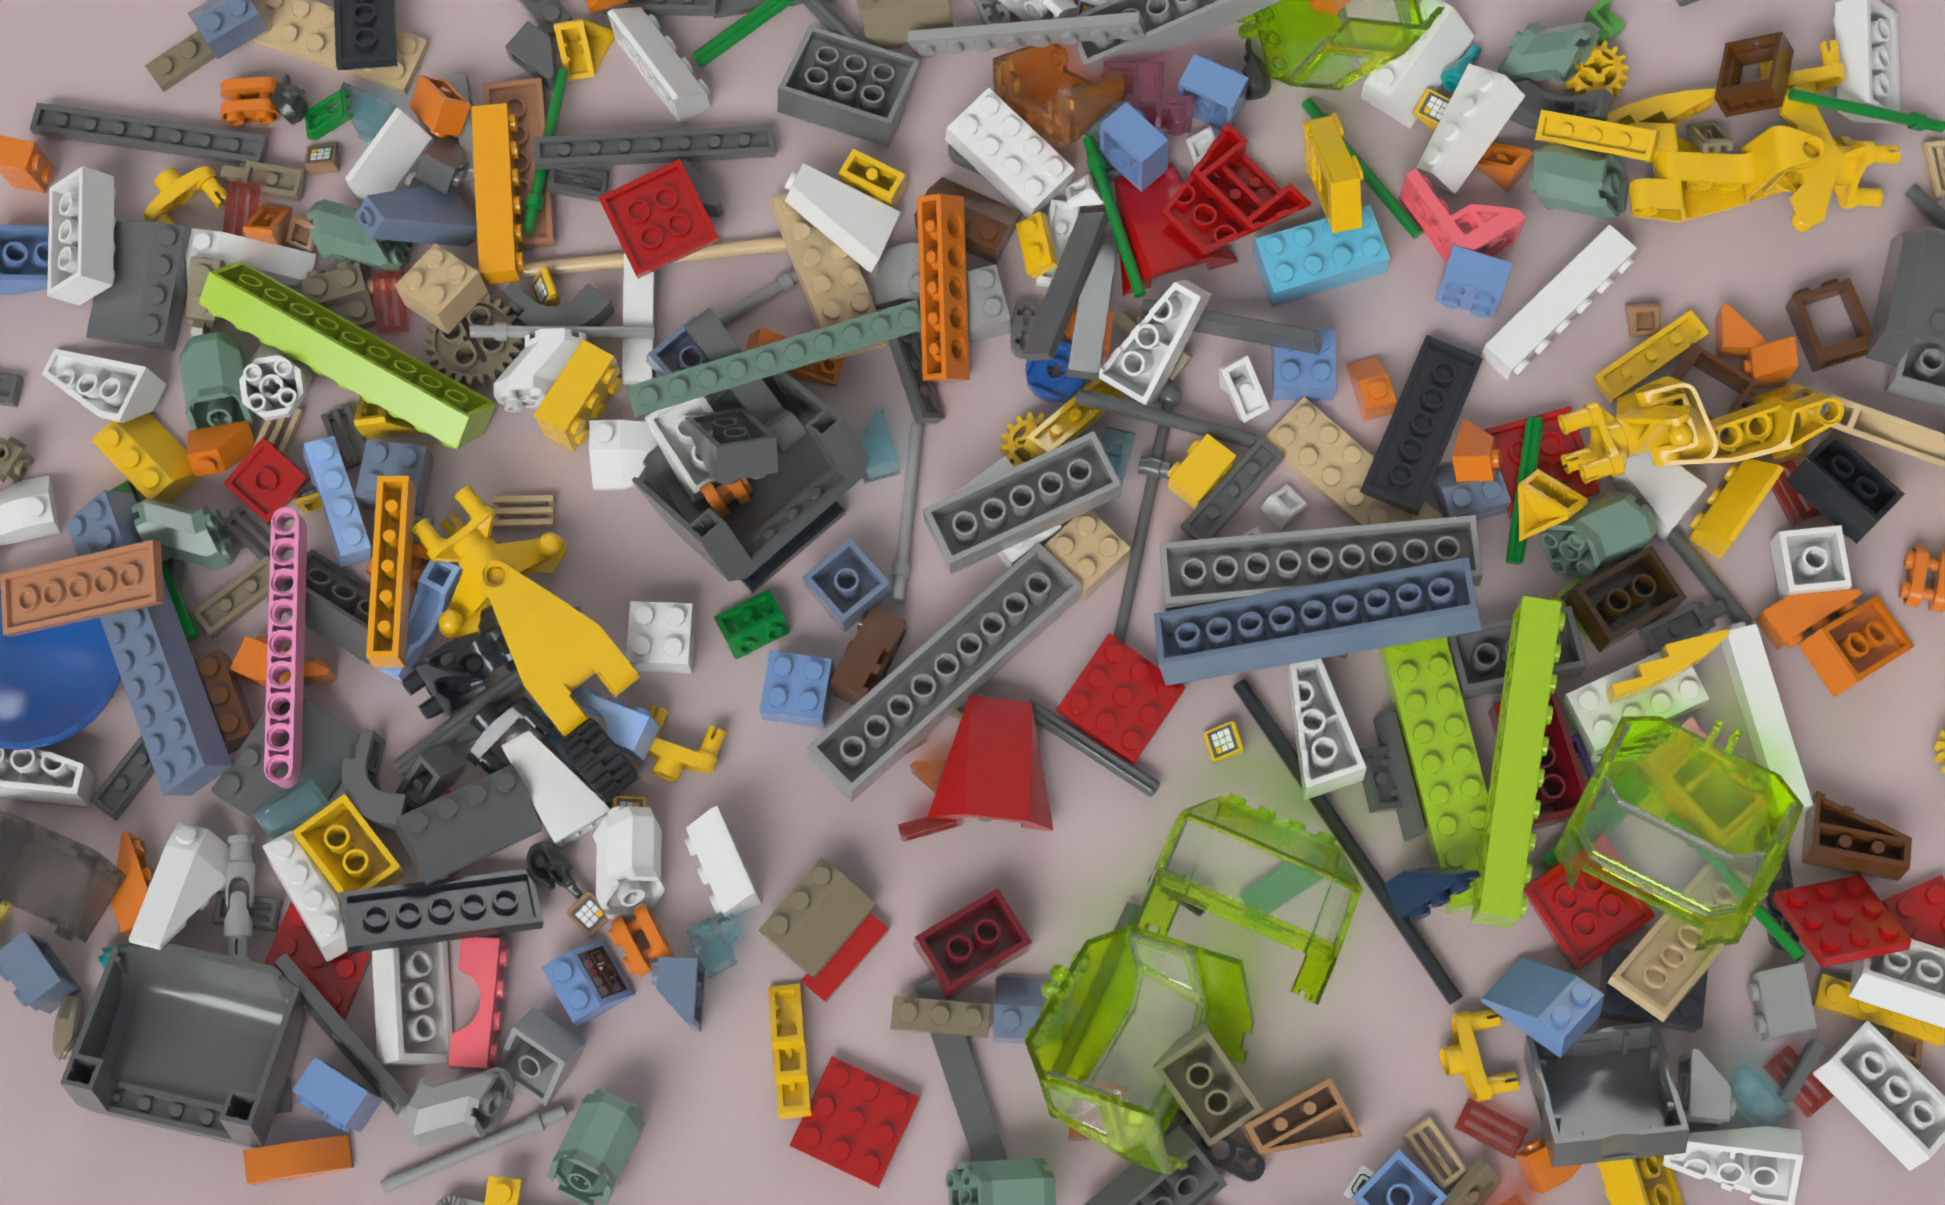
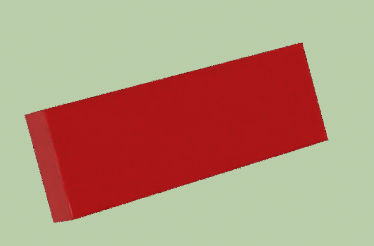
M870 914L815 979L806 974L801 982L826 1003L888 933L889 928L874 915Z

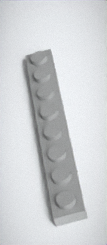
M1139 12L913 30L908 31L907 42L916 55L928 57L934 55V53L946 52L960 54L963 51L971 50L988 52L996 48L1015 50L1020 46L1046 47L1049 44L1058 43L1074 45L1077 42L1083 41L1102 43L1108 39L1133 40L1136 37L1146 36V24Z

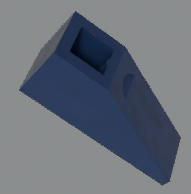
M1422 867L1402 871L1386 882L1384 886L1398 919L1412 917L1416 921L1429 916L1431 908H1437L1449 903L1451 895H1457L1471 888L1470 883L1481 875L1479 870Z

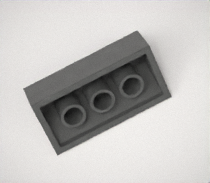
M311 549L307 552L305 626L348 651L357 659L370 664V661L366 658L371 585ZM286 581L282 586V591L290 590L294 581ZM288 610L285 613L292 617L293 611Z
M1571 605L1561 607L1560 611L1565 613V624L1563 631L1559 632L1556 643L1561 644L1560 659L1558 663L1555 662L1552 674L1557 675V680L1581 675L1588 666ZM1512 618L1481 624L1482 631L1447 636L1463 700L1502 692Z
M513 764L396 818L397 835L426 886L541 832V826L529 792Z
M1179 1125L1084 1205H1204L1228 1184Z

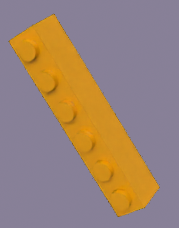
M507 103L471 106L479 273L485 285L521 281L520 270H525V260L523 252H519V242L524 241L522 225L518 224L517 215L522 214L521 198L516 196V187L521 186L519 169H515V159H519V146L513 137V132H518L516 114H511Z
M377 476L366 658L374 668L406 667L413 533L411 530L414 527L416 487L409 476Z

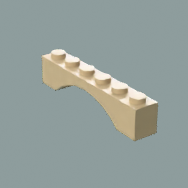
M1832 394V397L1839 399L1844 406L1843 418L1837 424L1831 426L1832 428L1945 468V434Z

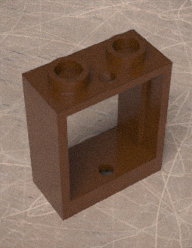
M1783 31L1725 43L1714 99L1726 117L1782 107L1794 53ZM1772 61L1769 79L1740 84L1743 66Z
M1837 278L1824 282L1819 288L1810 290L1809 287H1806L1792 294L1785 308L1812 372L1866 356L1872 329L1850 278L1839 281ZM1840 295L1857 338L1822 348L1805 305Z
M1693 342L1670 375V377L1683 381L1692 366H1695L1739 393L1726 414L1738 411L1740 407L1747 408L1756 395L1751 391L1757 382L1756 380ZM1707 414L1709 420L1715 419L1709 414ZM1727 427L1721 431L1720 437L1724 431L1728 432Z

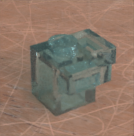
M732 913L719 920L713 916L686 930L691 944L709 978L738 964L733 952V944L742 934Z

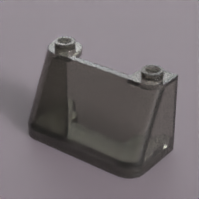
M4 812L0 818V905L7 907L9 904L48 921L56 927L54 933L69 942L76 938L86 943L127 875L96 850L12 813Z

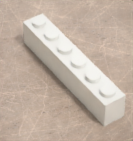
M1611 225L1607 226L1484 345L1480 356L1506 380L1514 373L1518 376L1521 375L1531 364L1529 359L1535 353L1540 356L1551 345L1552 342L1549 339L1556 333L1562 335L1572 324L1573 321L1570 319L1577 312L1580 315L1585 313L1593 304L1591 299L1598 292L1603 295L1614 283L1612 278L1618 272L1623 275L1631 268L1635 262L1632 258L1637 248Z

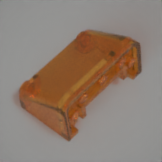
M1059 43L1049 44L1046 47L1027 46L994 57V93L1044 140L1060 148L1074 144L1124 94V75L1116 71L1110 70L1103 73L1101 81L1095 83L1069 71L1068 52Z

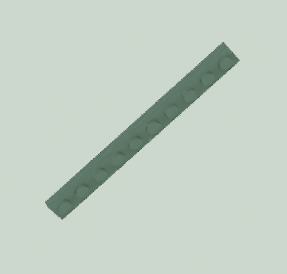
M912 300L626 386L634 416L638 417L921 331V313L917 300Z

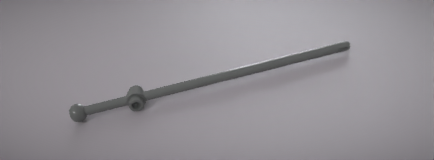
M1170 384L1162 387L1158 395V399L1162 404L1161 409L1173 412L1174 407L1179 405L1182 400V391L1179 387ZM1162 425L1157 427L1152 454L1150 457L1141 456L1139 461L1138 474L1147 475L1114 630V636L1123 643H1125L1158 481L1160 478L1169 479L1167 474L1172 468V461L1164 460L1170 427Z

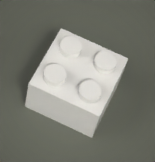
M1842 525L1779 531L1770 541L1780 600L1788 595L1849 590L1852 587Z
M630 601L626 659L636 671L693 673L697 612L693 603Z

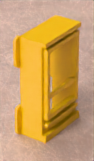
M1336 112L1332 113V116L1303 121L1305 170L1309 178H1311V183L1330 224L1332 233L1362 228L1360 180H1363V172L1356 155L1350 156L1343 141V127Z

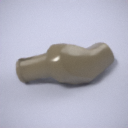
M65 996L61 1002L53 1031V1053L58 1060H69L76 1044L83 1009L82 998Z

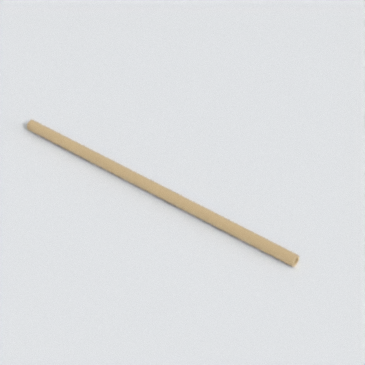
M783 237L714 243L673 263L787 251V247ZM624 253L525 263V270H520L521 278L536 277L544 267L549 269L551 275L624 268ZM404 275L367 279L369 294L397 291L394 285Z

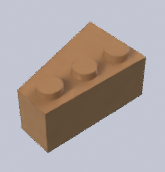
M1327 1076L1317 1079L1265 1108L1264 1111L1240 1126L1253 1151L1259 1155L1347 1138L1362 1137L1331 1077Z

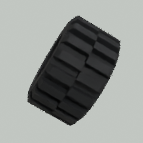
M588 718L567 736L558 741L559 748L599 798L607 803L638 779L635 768L594 719Z

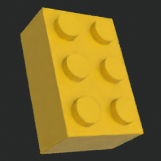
M584 339L581 341L533 414L543 435L575 452L579 445L582 446L589 437V420H600L606 411L607 401L611 395H616L622 386V374L615 357Z

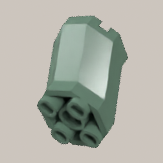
M1590 21L1546 28L1537 22L1534 24L1530 23L1523 33L1518 31L1509 44L1511 52L1508 57L1506 56L1501 61L1497 72L1506 75L1513 83L1526 79L1530 82L1556 79L1565 85L1579 72L1574 67L1578 66L1581 62L1585 64L1599 39L1597 32L1600 31V27Z
M1561 144L1545 145L1543 148L1534 150L1533 175L1529 179L1530 190L1532 193H1537L1538 199L1548 210L1563 209L1604 219L1616 218L1619 216L1618 213L1626 210L1629 188L1627 181H1621L1620 173L1625 172V167L1617 155L1602 154Z
M323 199L314 203L308 211V221L313 219L314 227L309 229L310 237L322 256L328 260L335 258L334 262L337 264L349 260L396 273L403 270L411 259L410 252L414 250L413 242L371 239L354 217L358 211L357 208Z
M213 332L192 336L185 343V348L180 353L179 359L186 403L185 415L191 430L247 420L252 425L254 414L253 411L242 404L239 379L242 377L243 370L247 366V360L241 344L226 332Z
M1608 492L1602 499L1584 506L1568 520L1548 528L1541 536L1540 540L1546 558L1550 562L1551 569L1560 575L1566 574L1569 577L1590 578L1595 571L1639 553L1648 545L1658 531L1652 509L1645 504L1640 507L1634 502L1637 497L1628 492Z
M150 498L131 506L132 513L139 512V518L135 519L134 522L143 542L149 540L161 542L162 561L174 558L216 570L230 566L235 561L234 554L239 552L237 544L232 536H227L223 525H225L223 516L217 508L210 510L208 506H205L195 511Z
M604 1088L596 1089L594 1094H587L557 1154L552 1160L548 1177L552 1182L555 1177L559 1181L558 1190L563 1196L582 1205H593L595 1201L601 1200L600 1205L608 1203L635 1146L641 1138L645 1122L641 1118L643 1111L639 1105L621 1099Z
M1044 1158L957 1163L954 1170L947 1172L945 1181L949 1190V1205H1056L1055 1176L1052 1171H1045L1042 1165L1047 1164Z

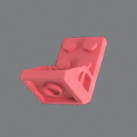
M1416 168L1405 174L1399 200L1422 229L1446 265L1453 245L1493 257L1517 243L1526 220L1519 209L1469 204L1450 216L1448 205L1443 199L1436 197L1432 184L1425 175L1421 176Z

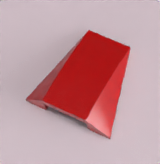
M1229 122L1225 124L1219 136L1211 143L1203 158L1195 165L1189 177L1181 184L1161 212V215L1202 255H1206L1311 206V202L1291 182L1281 189L1245 154L1249 141Z
M1172 162L1168 163V170L1143 192L1124 176L1115 179L1116 205L1145 289L1151 288L1152 278L1206 263L1209 271L1237 263L1238 261L1228 245L1202 255L1161 215L1167 203L1181 184L1185 182ZM1120 255L1122 296L1133 293Z
M968 696L932 806L927 815L928 818L959 821L964 816L1021 823V828L1054 830L1032 702Z

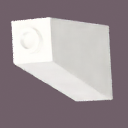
M803 163L798 174L792 171L784 187L790 190L785 202L863 268L872 273L901 212Z
M1649 451L1627 458L1624 474L1615 477L1610 475L1622 492H1628L1637 497L1634 501L1640 507L1645 504L1652 509L1658 528L1656 534L1663 541L1707 487L1704 482L1681 465L1654 466Z
M529 730L526 732L518 731L510 735L506 739L507 743L501 745L509 762L513 764L525 784L536 811L557 846L563 847L595 829L607 817L610 808Z

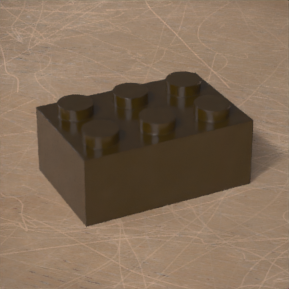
M1651 545L1575 588L1564 601L1568 606L1571 605L1574 616L1600 653L1672 612L1687 597Z

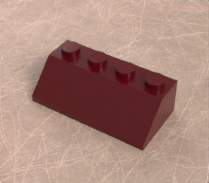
M1556 689L1554 694L1551 693L1548 705L1553 706V715L1550 725L1546 726L1544 736L1549 737L1547 754L1542 756L1540 768L1545 769L1542 788L1538 787L1536 800H1540L1541 805L1538 819H1534L1531 831L1559 824L1594 809ZM1501 701L1493 703L1488 711L1495 736L1497 734Z

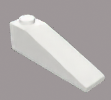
M178 822L164 847L129 936V942L161 950L187 925L186 920L198 909L203 910L209 904V899L218 890L223 891L225 889L226 864L230 862V846L207 828Z

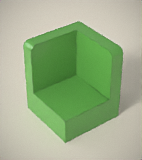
M1601 0L1588 10L1584 22L1590 21L1600 27V31L1597 32L1599 34L1597 41L1599 46L1604 41L1609 43L1623 32L1626 26L1610 10L1613 0Z

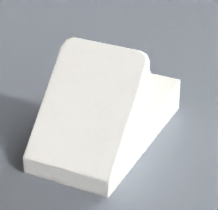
M1244 355L1219 368V386L1221 390L1229 394L1241 422L1245 423L1270 409L1248 355Z

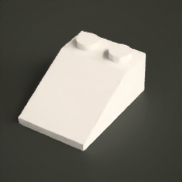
M705 397L657 410L645 417V421L670 467L693 504L705 498L700 487L709 481L715 489L722 485L708 473L685 424V417L714 412Z

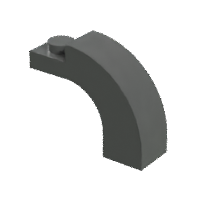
M1527 79L1514 82L1525 97L1509 119L1522 126L1537 130L1541 110L1607 121L1612 93L1606 89L1581 95L1564 96L1544 91Z
M512 283L503 290L508 301L506 305L510 306L513 313L518 316L521 326H602L615 312L611 300L589 283L571 301L560 306L541 305Z
M362 729L360 739L355 744V759L343 758L341 775L345 794L360 814L378 827L397 833L396 818L416 809L418 804L406 794L381 791L378 783V772L386 740L374 730Z

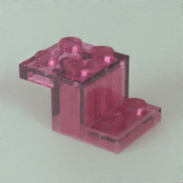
M1104 61L1103 98H1109L1112 101L1132 99V107L1140 109L1145 114L1147 121L1155 128L1159 127L1164 132L1174 136L1191 133L1194 96L1163 95L1164 62Z

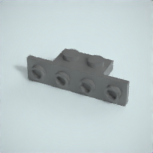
M1388 711L1373 719L1380 747L1359 750L1367 767L1362 784L1370 814L1396 811L1404 841H1409L1426 832L1425 818L1418 801L1417 787L1413 781L1409 766V756L1405 750L1401 735V725L1398 722L1396 712Z

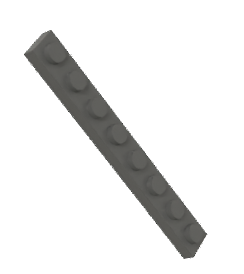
M36 103L30 125L31 132L36 135L236 164L246 163V160L263 163L268 144L267 137L260 134L44 103Z
M773 125L533 137L535 170L670 163L681 159V161L686 159L689 162L775 157L776 153Z

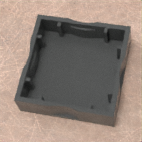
M1657 1021L1617 1025L1595 1031H1585L1561 1058L1529 1035H1526L1524 1062L1552 1167L1686 1153L1690 1129L1678 1090L1675 1088L1669 1075L1668 1057Z

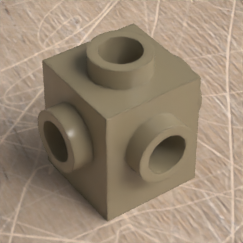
M11 436L8 440L0 437V481L4 482L7 479L16 483L23 480L35 459L24 450L26 448L24 443Z

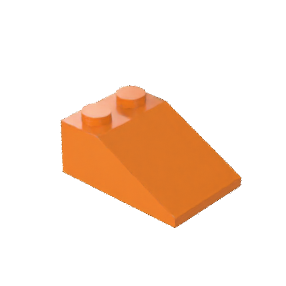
M1878 595L1824 626L1798 644L1807 660L1834 697L1914 647Z

